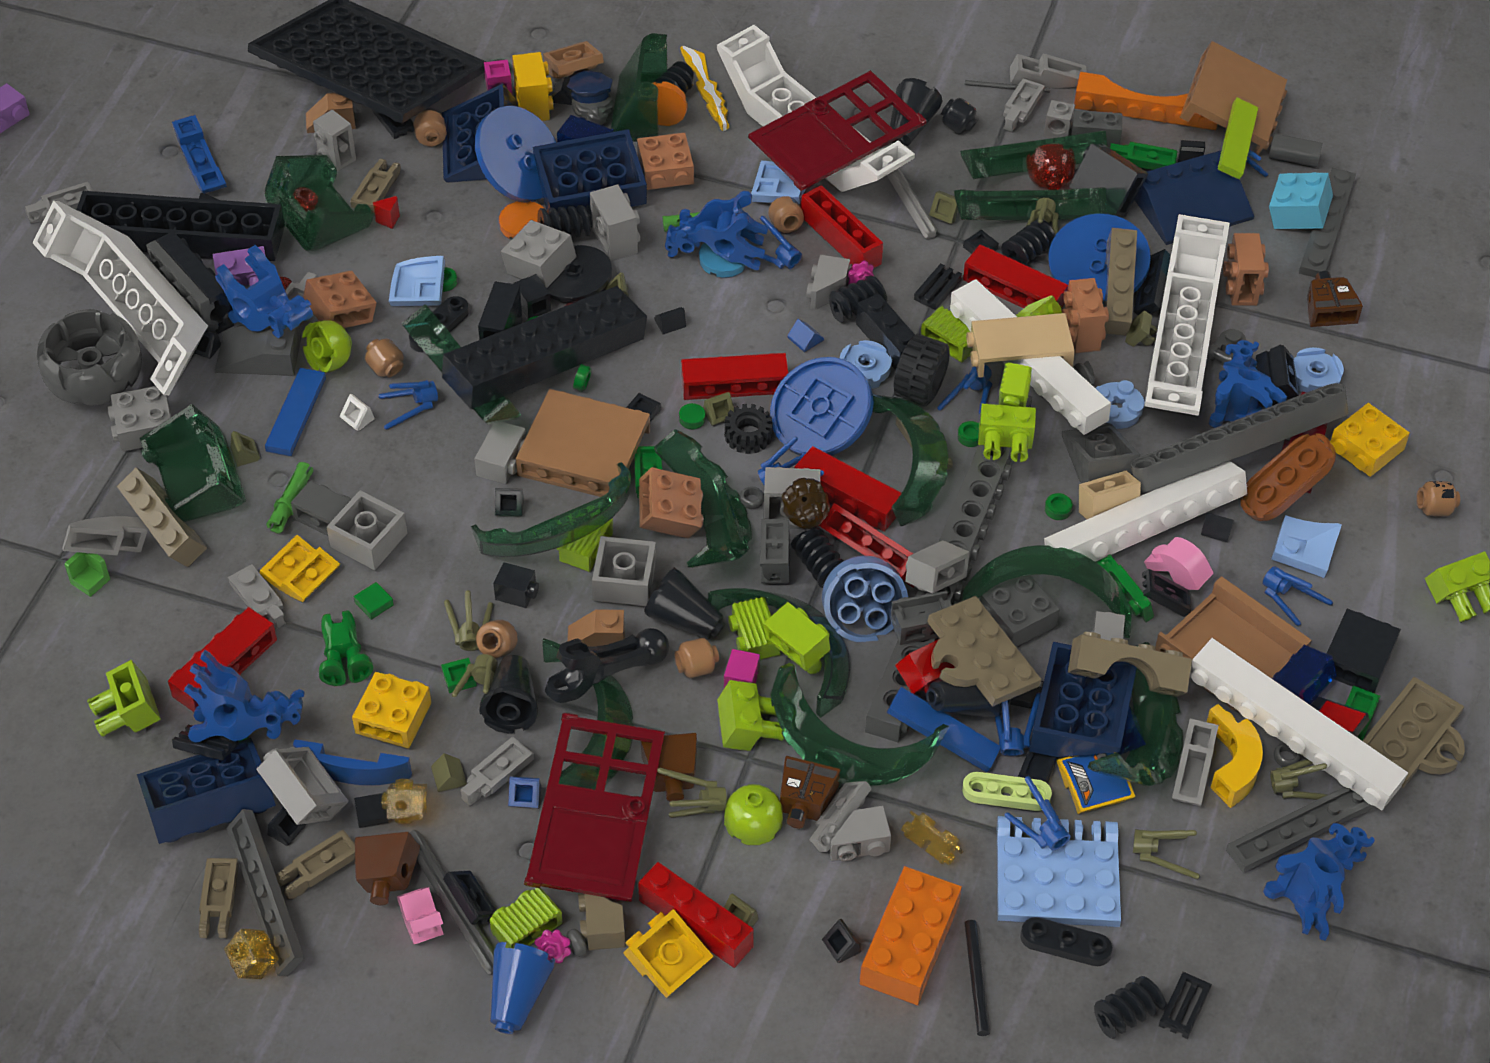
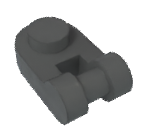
M1235 329L1223 331L1214 344H1211L1208 348L1207 358L1212 361L1216 359L1222 362V365L1224 362L1231 361L1233 353L1227 355L1225 353L1226 346L1228 344L1237 345V342L1246 340L1245 335Z

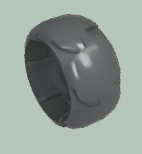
M86 309L65 315L63 319L51 324L44 331L38 343L37 360L43 382L56 397L72 404L82 403L94 406L110 402L112 394L122 393L128 386L132 387L135 384L141 371L142 353L138 337L126 320L114 313L109 315L99 310ZM116 354L113 358L107 360L106 363L103 362L102 357ZM78 359L80 369L66 368L60 364L65 361Z

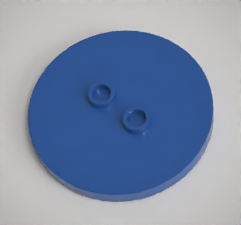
M503 106L495 109L482 119L475 136L476 156L483 174L497 191L509 199L525 203L535 202L543 198L533 147L556 143L554 136L542 120L526 109L517 106Z
M1110 214L1085 215L1066 224L1054 237L1049 249V271L1052 278L1060 280L1069 285V280L1095 278L1097 287L1102 289V304L1104 305L1107 286L1106 247L1111 229L1137 230L1134 292L1140 288L1148 275L1150 248L1143 233L1128 220Z
M820 357L806 361L784 377L773 395L770 406L773 431L783 445L793 437H798V441L789 449L797 455L807 453L812 446L831 456L840 453L851 446L866 429L873 411L872 389L863 373L855 365L844 359Z

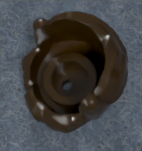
M805 477L793 481V484L781 495L784 504L783 513L799 528H816L822 524V521L830 512L828 495L824 492L818 480ZM802 497H806L807 501L803 502L801 500Z

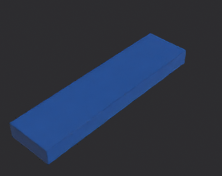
M305 368L299 369L265 444L266 452L292 456L326 380L325 372Z
M900 687L886 712L986 773L990 770L1001 748L1000 745L948 714L934 710L928 702L903 687Z

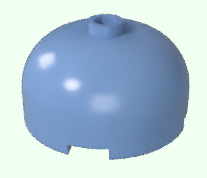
M856 556L841 562L830 572L823 586L822 605L827 620L842 637L854 642L878 641L879 639L876 635H886L894 629L890 619L892 601L908 597V593L901 576L888 562L873 556ZM861 611L868 627L880 630L868 635L856 634L845 628L841 621L846 624H852L859 619ZM879 611L876 618L868 617L871 612Z

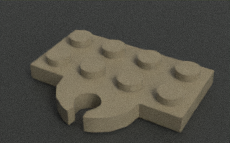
M976 596L929 615L927 622L940 638L931 655L932 668H939L943 662L951 663L955 667L942 670L939 678L943 681L960 687L976 685L992 707L1039 687L1042 679Z
M1413 677L1364 738L1363 742L1408 772L1401 786L1402 788L1406 786L1418 769L1429 774L1439 775L1452 772L1458 764L1455 760L1461 762L1465 752L1464 741L1461 735L1452 727L1461 715L1464 706ZM1440 751L1450 752L1455 760L1442 756Z

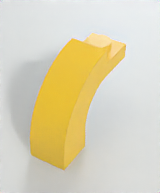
M1217 704L1209 710L1206 722L1219 725L1216 737L1229 749L1232 760L1214 773L1211 789L1232 808L1252 790L1262 762L1263 749L1260 736L1249 719L1245 718L1238 723L1230 712L1225 711Z

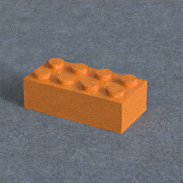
M904 866L862 963L860 985L918 1006L959 907L962 886Z

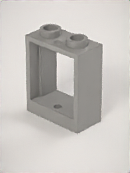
M309 747L272 749L263 757L264 762L256 769L297 825L330 821L349 802Z

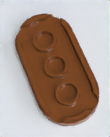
M1317 433L1312 436L1306 434L1290 443L1246 483L1247 495L1243 496V500L1241 499L1242 509L1254 520L1268 521L1276 518L1326 476L1334 465L1336 450L1326 436Z

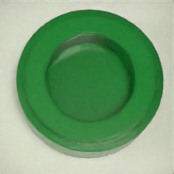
M448 267L444 268L442 292L450 291L457 285V274Z
M583 364L580 365L574 379L573 389L581 392L585 391L591 377V367Z
M695 403L682 406L679 410L680 424L687 429L700 428L705 423L704 408Z
M967 421L959 426L957 438L962 445L966 447L978 446L979 423Z
M1052 494L1046 499L1045 513L1054 520L1067 519L1072 512V500L1065 494Z

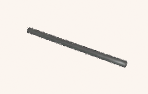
M965 80V85L1016 89L1018 86L1014 84ZM1045 87L1044 92L1050 93V88Z

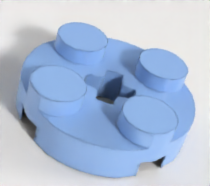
M863 340L859 341V345L852 347L849 344L840 354L841 359L852 363L863 373L872 389L879 387L881 382L891 372V356L889 357L887 349L877 342ZM865 361H869V362H870L869 365H862V364H860V363H864Z
M1313 347L1299 351L1294 358L1297 386L1300 392H1310L1328 384H1340L1344 368L1341 360L1333 354L1331 357L1325 354L1324 349ZM1312 368H1316V370L1321 371V373L1312 371Z
M1123 380L1096 387L1111 402L1109 421L1106 423L1112 424L1116 429L1131 427L1139 421V417L1144 409V399L1141 393L1134 388L1132 382ZM1113 403H1120V404H1122V407H1121V408H1118L1117 405H1112V404H1113Z

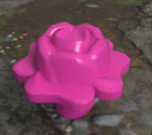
M863 261L860 264L855 263L848 272V285L857 283L860 279L865 280L867 276H874V266L868 264L867 261Z
M544 930L541 937L535 939L537 949L549 954L547 960L555 958V962L561 964L564 957L572 952L571 948L568 947L571 943L570 939L564 937L560 930H554L553 932Z

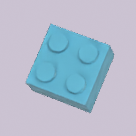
M1329 173L1279 174L1269 205L1274 229H1317L1324 227L1333 198Z

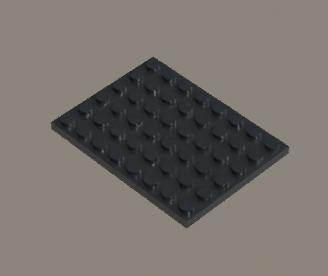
M327 0L248 43V52L258 56L259 59L269 61L279 68L295 73L297 76L308 79L318 86L332 90L338 95L345 96L357 104L369 107L373 111L382 113L401 123L485 73L484 62L486 61L349 0Z

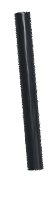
M967 920L964 924L977 1035L987 1036L990 1034L977 922L975 920Z

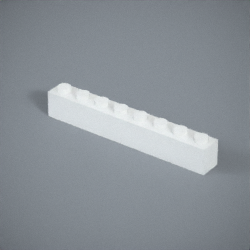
M976 279L951 292L950 311L954 317L959 318L968 327L970 332L971 321L1017 317ZM1061 356L1003 361L1005 364L1009 362L1032 367L1030 385L1034 388L1035 392L1040 396L1042 395L1055 411L1060 412L1070 425L1077 428L1083 435L1109 421L1111 402Z
M1228 461L1153 490L1044 538L1047 562L1064 575H1067L1101 560L1109 554L1112 555L1247 495L1246 472Z
M1211 638L1193 658L1190 677L1196 684L1204 686L1214 693L1220 701L1228 703L1237 709L1243 717L1260 725L1269 735L1277 737L1287 744L1292 751L1303 755L1313 762L1314 765L1326 763L1327 768L1322 771H1326L1336 778L1342 786L1350 788L1362 796L1368 804L1383 810L1401 788L1408 775L1407 771L1215 639Z

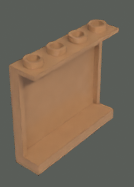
M1211 41L1200 58L1180 118L1189 122L1194 113H1197L1227 128L1232 104L1237 97L1258 107L1251 141L1257 144L1255 153L1258 155L1262 149L1267 150L1272 142L1273 137L1270 134L1273 133L1278 121L1275 119L1283 107L1280 103H1282L1287 94V90H1285L1287 79Z
M549 389L516 457L517 476L617 501L622 495V482L644 433H650V414L616 404L569 394L564 391Z
M1221 576L1214 583L1212 593L1167 635L1162 632L1158 634L1155 651L1164 653L1166 650L1179 651L1183 653V657L1193 660L1209 640L1213 638L1265 675L1280 683L1307 657L1312 640ZM1204 687V689H1205L1207 692H1209V693H1211V694H1214V693H1212L1211 691H1209L1208 689H1206V688ZM1226 703L1229 708L1238 711L1237 709Z

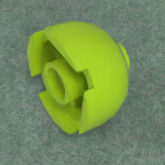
M330 320L311 322L305 326L302 338L307 337V345L303 346V351L307 362L313 370L319 371L320 369L325 373L332 372L341 368L348 361L351 354L352 340L340 324Z
M748 784L738 788L730 795L724 810V825L728 834L731 837L734 835L736 838L741 839V843L746 845H761L774 839L775 834L783 826V808L778 796L769 788L759 784Z

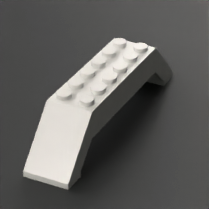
M752 25L717 44L718 53L747 114L760 125L765 126L817 98L784 72L769 42V36L757 26ZM896 141L890 146L876 150L825 179L838 190L844 192L883 178L913 160L915 154L901 142Z
M54 200L33 244L44 257L51 258L83 275L111 309L129 323L135 331L138 340L158 362L150 380L163 395L169 396L190 361L208 325L128 236L60 201Z
M1178 215L1144 406L1199 416L1203 393L1201 390L1217 290L1230 224L1228 222Z

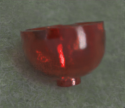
M1062 144L1040 146L1035 149V154L1030 157L1029 153L1027 156L1026 166L1031 181L1039 188L1051 191L1058 190L1066 186L1073 179L1076 170L1075 154L1071 148L1069 150L1064 149Z

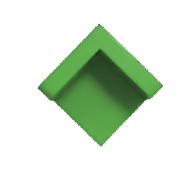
M77 552L65 562L70 583L89 597L110 580L105 560L98 554Z

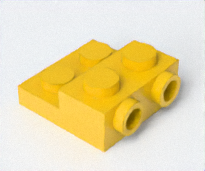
M674 909L666 916L662 911L647 923L651 929L644 935L640 931L635 933L625 942L628 948L623 952L642 976L647 975L666 998L714 957Z

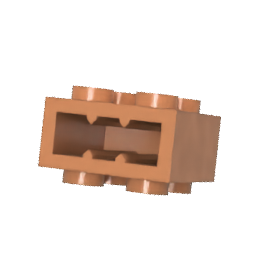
M685 133L637 138V156L645 177L647 190L694 184V165Z
M1234 233L1232 244L1227 245L1228 261L1223 263V276L1228 279L1226 281V295H1230L1232 305L1257 306L1259 295L1264 294L1263 279L1268 277L1269 271L1268 262H1264L1265 244H1261L1259 233Z
M352 270L306 280L303 298L310 301V308L318 321H334L343 328L373 321L376 301Z
M1095 278L1069 280L1068 291L1064 292L1065 309H1062V313L1066 314L1075 353L1100 351L1101 342L1106 337L1104 325L1109 320L1108 308L1103 307L1102 289L1097 287Z
M651 467L639 479L640 528L690 538L702 527L704 520L703 514H701L703 491L701 490L700 478Z

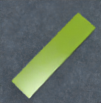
M1238 97L1232 104L1217 169L1240 179L1244 174L1258 107Z

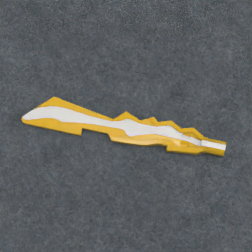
M681 46L680 50L686 64L692 68L697 76L696 87L702 98L708 103L706 108L712 118L717 121L722 131L728 130L729 123L726 117L728 110L725 107V100L722 98V93L716 90L717 82L709 80L705 54L686 46Z

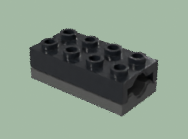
M172 231L146 244L149 258L153 265L208 325L206 330L219 334L234 326V323H232L228 316V313L233 308L224 290L215 279L214 271L210 267H205L201 257L190 250L184 238L180 239Z

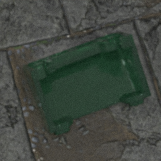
M651 33L646 35L619 75L611 132L629 129L632 141L637 142V138L659 136L658 88L652 83L668 69L667 34Z
M327 155L276 156L265 187V199L267 203L281 204L285 226L304 250L317 251L370 226L374 216L371 208L367 204H358L353 211L333 187L337 176V169Z
M193 404L140 437L143 448L141 450L142 456L148 463H153L159 468L165 491L168 495V499L164 500L183 522L231 510L246 502L224 433L214 421Z

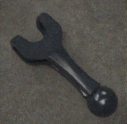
M648 628L642 630L636 636L632 634L623 640L608 645L587 646L578 638L564 642L559 646L556 658L565 667L560 672L549 677L545 693L557 703H566L579 699L594 684L599 683L610 675L635 666L653 665L663 661L669 651V641L662 631ZM568 687L566 690H558V688Z

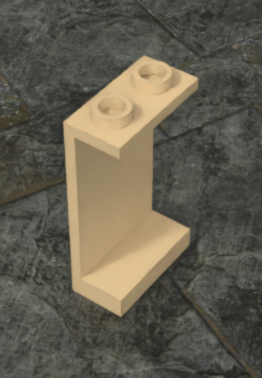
M1065 313L971 321V332L966 334L967 346L973 350L970 353L971 366L976 367L978 377H984V365L986 362L1061 356L1073 367L1075 351Z

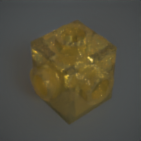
M397 779L395 783H391L387 791H383L382 809H387V819H395V822L400 824L412 823L413 820H423L427 813V784H413L412 779Z
M240 929L224 948L230 965L238 978L262 979L279 960L265 930Z

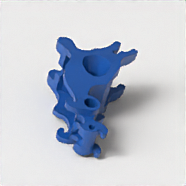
M742 191L730 200L713 199L695 217L690 215V210L682 209L679 215L680 226L674 227L670 225L668 227L665 242L668 256H676L679 248L682 252L691 253L695 247L699 248L700 242H704L710 246L715 254L729 262H739L751 269L759 270L761 261L754 259V257L763 258L765 250L751 245L745 238L762 246L764 237L757 233L767 234L768 228L753 220L748 213L742 210V208L752 202V194L749 191Z
M256 245L248 249L249 256L245 258V261L259 279L257 283L246 289L237 282L225 264L216 269L218 275L215 276V279L224 290L233 308L228 313V316L234 324L240 322L251 331H262L271 326L274 330L272 332L273 335L280 338L284 334L283 329L289 327L290 330H293L302 321H307L313 317L309 300H305L300 295L291 300L288 299L275 265L266 258Z
M1241 340L1237 342V345L1228 344L1226 346L1225 353L1227 355L1233 353V359L1224 362L1223 368L1225 370L1219 373V380L1223 382L1218 385L1216 390L1215 412L1210 416L1208 423L1210 426L1216 428L1222 426L1224 421H1235L1261 411L1262 408L1258 404L1259 401L1265 408L1272 406V400H1276L1278 403L1286 401L1287 396L1271 382V377L1255 368L1257 361L1252 356L1253 352L1258 350V342L1255 341L1252 344L1249 341Z
M206 650L202 652L200 659L207 664V667H201L194 663L190 668V672L195 674L194 680L201 685L202 689L187 684L184 692L191 696L199 705L194 711L193 716L195 720L199 722L204 721L202 724L190 727L188 737L193 742H200L212 736H224L229 740L238 741L263 727H267L266 735L270 739H276L281 733L284 721H290L293 725L300 721L303 708L301 697H304L305 694L303 690L294 691L290 698L280 691L267 692L263 700L256 695L252 696L248 682L233 668L220 664Z
M1333 823L1329 828V833L1333 835L1335 832L1337 834L1335 838L1322 840L1312 837L1309 839L1307 848L1304 851L1279 857L1275 867L1282 874L1279 875L1277 881L1267 882L1263 893L1270 899L1285 896L1293 902L1302 920L1303 934L1308 935L1314 923L1315 928L1319 931V938L1326 941L1329 935L1326 914L1330 909L1331 902L1334 904V912L1341 913L1344 907L1341 886L1345 880L1344 868L1352 870L1353 862L1364 861L1367 853H1360L1362 846L1371 847L1375 841L1373 837L1368 839L1365 831L1358 827H1353L1351 832H1349L1343 825Z

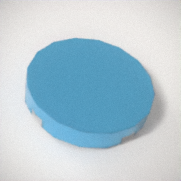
M706 243L701 245L699 261L700 266L705 272L709 274L712 272L716 274V277L725 278L733 277L745 270L746 265L739 262L731 263L715 254Z

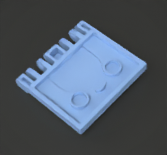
M998 816L997 921L1025 922L1029 918L1039 917L1069 925L1120 927L1118 822L1105 821L1104 841H1101L1100 821H1093L1091 825L1092 841L1082 840V820H1075L1073 826L1074 840H1069L1061 848L1052 851L1048 845L1041 849L1033 838L1022 837V830L1015 825L1014 837H1010V821L1005 816ZM1015 817L1023 822L1022 817ZM1034 818L1031 829L1040 835L1041 818ZM1060 819L1062 825L1069 833L1068 819Z

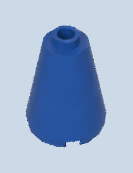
M500 942L496 944L494 950L490 1021L496 1025L495 1030L505 1034H513L514 1030H521L554 969L556 959L547 960L549 955L547 952L532 946L515 943L513 949L505 948L507 942Z

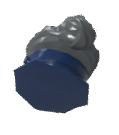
M582 71L572 76L567 87L572 91L571 98L574 113L588 120L593 126H603L607 122L608 114L612 112L614 101L609 94L613 79L601 72Z

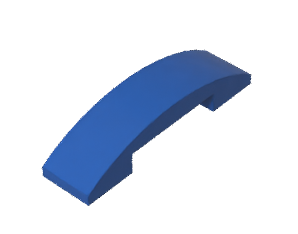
M196 115L172 121L181 150L200 191L208 193L227 187L219 166H216L206 144Z
M296 739L293 743L295 748L309 747L330 777L337 782L353 785H385L410 779L412 775L409 757L380 753L377 763L326 755L324 745L321 743Z

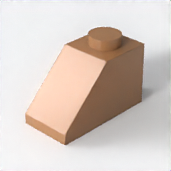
M327 93L306 113L307 133H314L313 121L330 110H334L351 123L352 129H356L353 100L336 93Z
M624 610L592 611L568 626L567 641L578 638L587 646H601L625 639Z

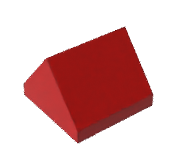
M397 196L373 202L376 223L393 229L400 217Z

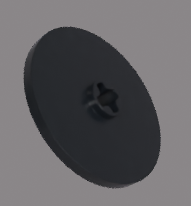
M574 245L576 258L549 285L547 290L550 292V297L559 301L573 302L602 291L612 277V265L609 257L595 247Z

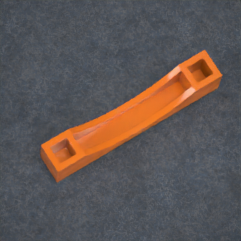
M1080 72L1074 102L1075 109L1122 113V116L1210 130L1217 129V123L1197 113H1194L1189 122L1180 118L1188 94L1177 96L1146 95L1125 89L1104 75Z

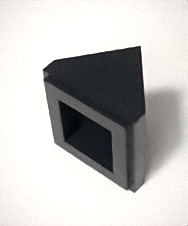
M563 76L555 83L551 94L553 103L572 105V91L567 87L570 81L568 76Z
M682 307L654 317L662 334L686 327L685 310Z
M206 330L194 354L211 359L221 345L217 333Z
M495 488V515L522 516L524 505L523 489Z
M1207 512L1201 535L1228 542L1234 520Z
M282 807L268 824L267 835L288 846L306 824L297 825L286 809Z
M839 919L821 939L837 963H841L861 952L858 941L842 919Z

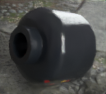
M962 98L950 99L941 111L943 116L942 122L957 134H961L965 130L970 132L978 121L975 119L976 108Z

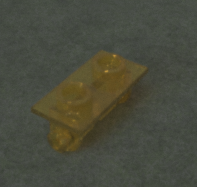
M910 811L914 820L912 822L907 821L902 826L901 831L904 832V837L920 848L930 840L931 843L925 851L941 864L946 863L950 865L955 859L953 854L955 850L961 854L963 853L962 849L957 845L960 840L946 829L943 833L934 828L936 822L922 812L918 816L913 811Z

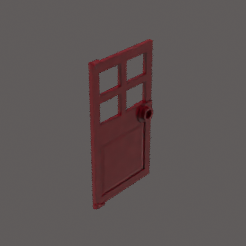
M870 70L749 133L748 138L794 182V185L800 191H803L927 124V121ZM869 83L885 99L869 107L853 90ZM845 96L861 112L845 120L829 103ZM891 105L909 120L908 123L895 130L877 114ZM867 118L885 133V135L870 143L852 127Z
M563 713L524 885L534 888L547 887L632 902L665 731L581 718L576 714ZM571 729L607 735L603 756L566 751ZM616 737L651 742L652 746L648 765L612 759ZM564 762L600 767L596 789L559 784ZM609 769L646 775L642 796L606 792L605 787Z

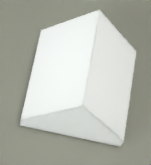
M353 394L349 395L339 416L357 431H360L375 419L370 407Z

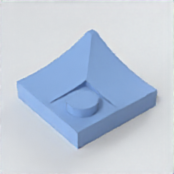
M761 161L751 192L752 202L772 203L779 197L789 196L800 204L801 196L805 190L800 191L794 185V182L774 162Z
M444 256L421 257L397 263L391 282L390 305L439 306L442 301L445 268Z
M1285 515L1271 559L1324 578L1328 571L1342 524L1310 522Z

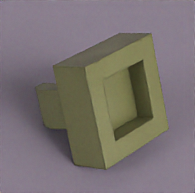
M937 191L929 215L952 224L955 222L962 199L956 198L955 200L954 196Z
M1143 311L1132 320L1126 335V343L1134 347L1140 341L1146 346H1150L1155 342L1156 339L1152 335L1157 332V328L1151 325V314Z

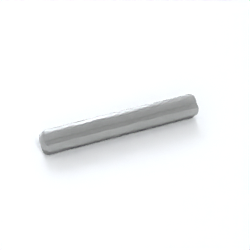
M898 168L887 175L888 179L926 239L936 237L937 228L901 170Z

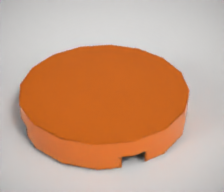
M654 82L644 89L640 98V109L651 122L661 126H672L683 120L688 109L686 95L678 86L669 82L657 84Z
M516 201L507 205L499 215L501 232L509 239L510 237L514 238L530 220L537 222L538 210L544 207L532 201L525 203Z

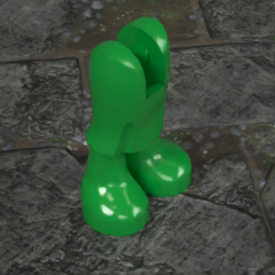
M349 610L342 611L343 619L340 623H333L331 614H324L322 616L321 630L325 642L324 655L327 657V660H324L319 666V678L328 685L342 686L346 682L341 658L347 657L348 676L352 683L363 681L373 672L371 658L366 654H360L361 645L357 640L356 623Z

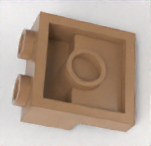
M587 41L543 53L544 61L548 63L549 74L557 79H561L563 76H570L576 71H589L596 68L598 64L604 63L602 53Z

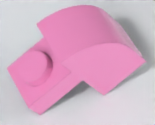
M1175 537L1168 545L1163 544L1154 548L1152 554L1144 561L1147 569L1169 571L1173 581L1188 590H1199L1214 574L1200 549L1188 540Z
M423 887L397 896L413 944L444 935L441 924H443L440 912L436 911L429 887Z

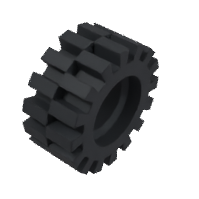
M742 404V409L738 406L734 407V412L730 410L728 416L725 417L724 437L726 443H729V447L732 449L737 447L736 452L741 453L742 449L745 450V454H750V450L758 453L759 447L764 450L767 444H770L772 438V417H770V413L768 411L764 412V408L761 406L757 410L755 404H751V408H747V404ZM743 426H754L757 428V430L753 432H744L739 428Z

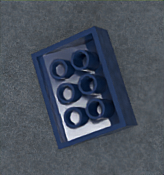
M504 84L442 112L447 132L442 142L443 178L446 183L487 179L477 160L475 136L480 122L487 114L503 106L518 107V101Z
M629 129L533 147L546 210L549 207H554L557 210L561 206L565 209L568 206H574L575 208L578 205L590 206V192L617 184L623 194L627 193L631 207L647 204V184Z
M1222 150L1147 171L1149 174L1137 194L1135 202L1165 245L1174 242L1179 214L1230 223L1229 227L1254 219L1253 211L1240 179L1217 169Z
M1053 642L1032 731L1030 752L1054 757L1120 752L1137 667L1127 662H1114L1108 668L1105 675L1095 679L1068 673L1072 645Z
M251 738L239 742V745L224 760L195 755L137 774L159 844L175 842L182 836L191 833H202L222 823H231L242 809L253 810L254 814H259L267 811L270 807L276 806L272 790L256 770L262 762Z

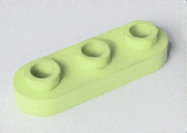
M972 772L964 778L963 795L973 803L1032 811L1042 810L1036 799L1031 798L1034 796L1025 778L984 772ZM1031 779L1043 799L1051 801L1052 791L1050 786L1042 780ZM973 789H979L981 792H976ZM1002 793H1009L1010 796L1003 795Z

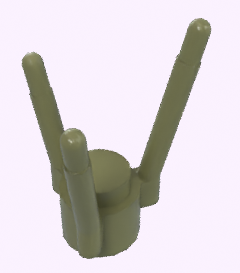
M1049 198L1039 199L1035 210L1031 212L1027 225H1030L1037 218L1038 223H1042L1043 219L1048 223L1051 221L1056 235L1058 233L1059 214L1055 212L1056 203Z
M466 590V622L462 624L460 629L449 600L446 599L444 605L455 635V645H460V648L465 651H475L479 649L476 643V636L480 627L476 622L472 621L471 592ZM489 602L482 625L490 622L493 608L492 602Z
M488 654L476 657L474 664H468L465 674L452 692V697H456L470 676H473L477 683L483 685V693L487 694L490 682L498 666L497 660Z
M1305 759L1286 767L1271 770L1270 779L1274 793H1282L1283 799L1295 797L1318 800L1328 795L1293 791V788L1298 787L1297 776L1326 769L1327 764L1322 763L1306 767L1313 764V762Z
M658 768L657 771L660 774L705 787V790H700L699 799L671 801L669 803L671 807H700L670 812L668 815L670 818L715 813V811L725 810L726 789L725 787H717V781H706L672 770Z
M1135 829L1133 853L1140 854V861H1149L1194 879H1199L1200 877L1198 873L1151 855V852L1157 853L1159 839H1186L1188 836H1196V830L1149 831Z

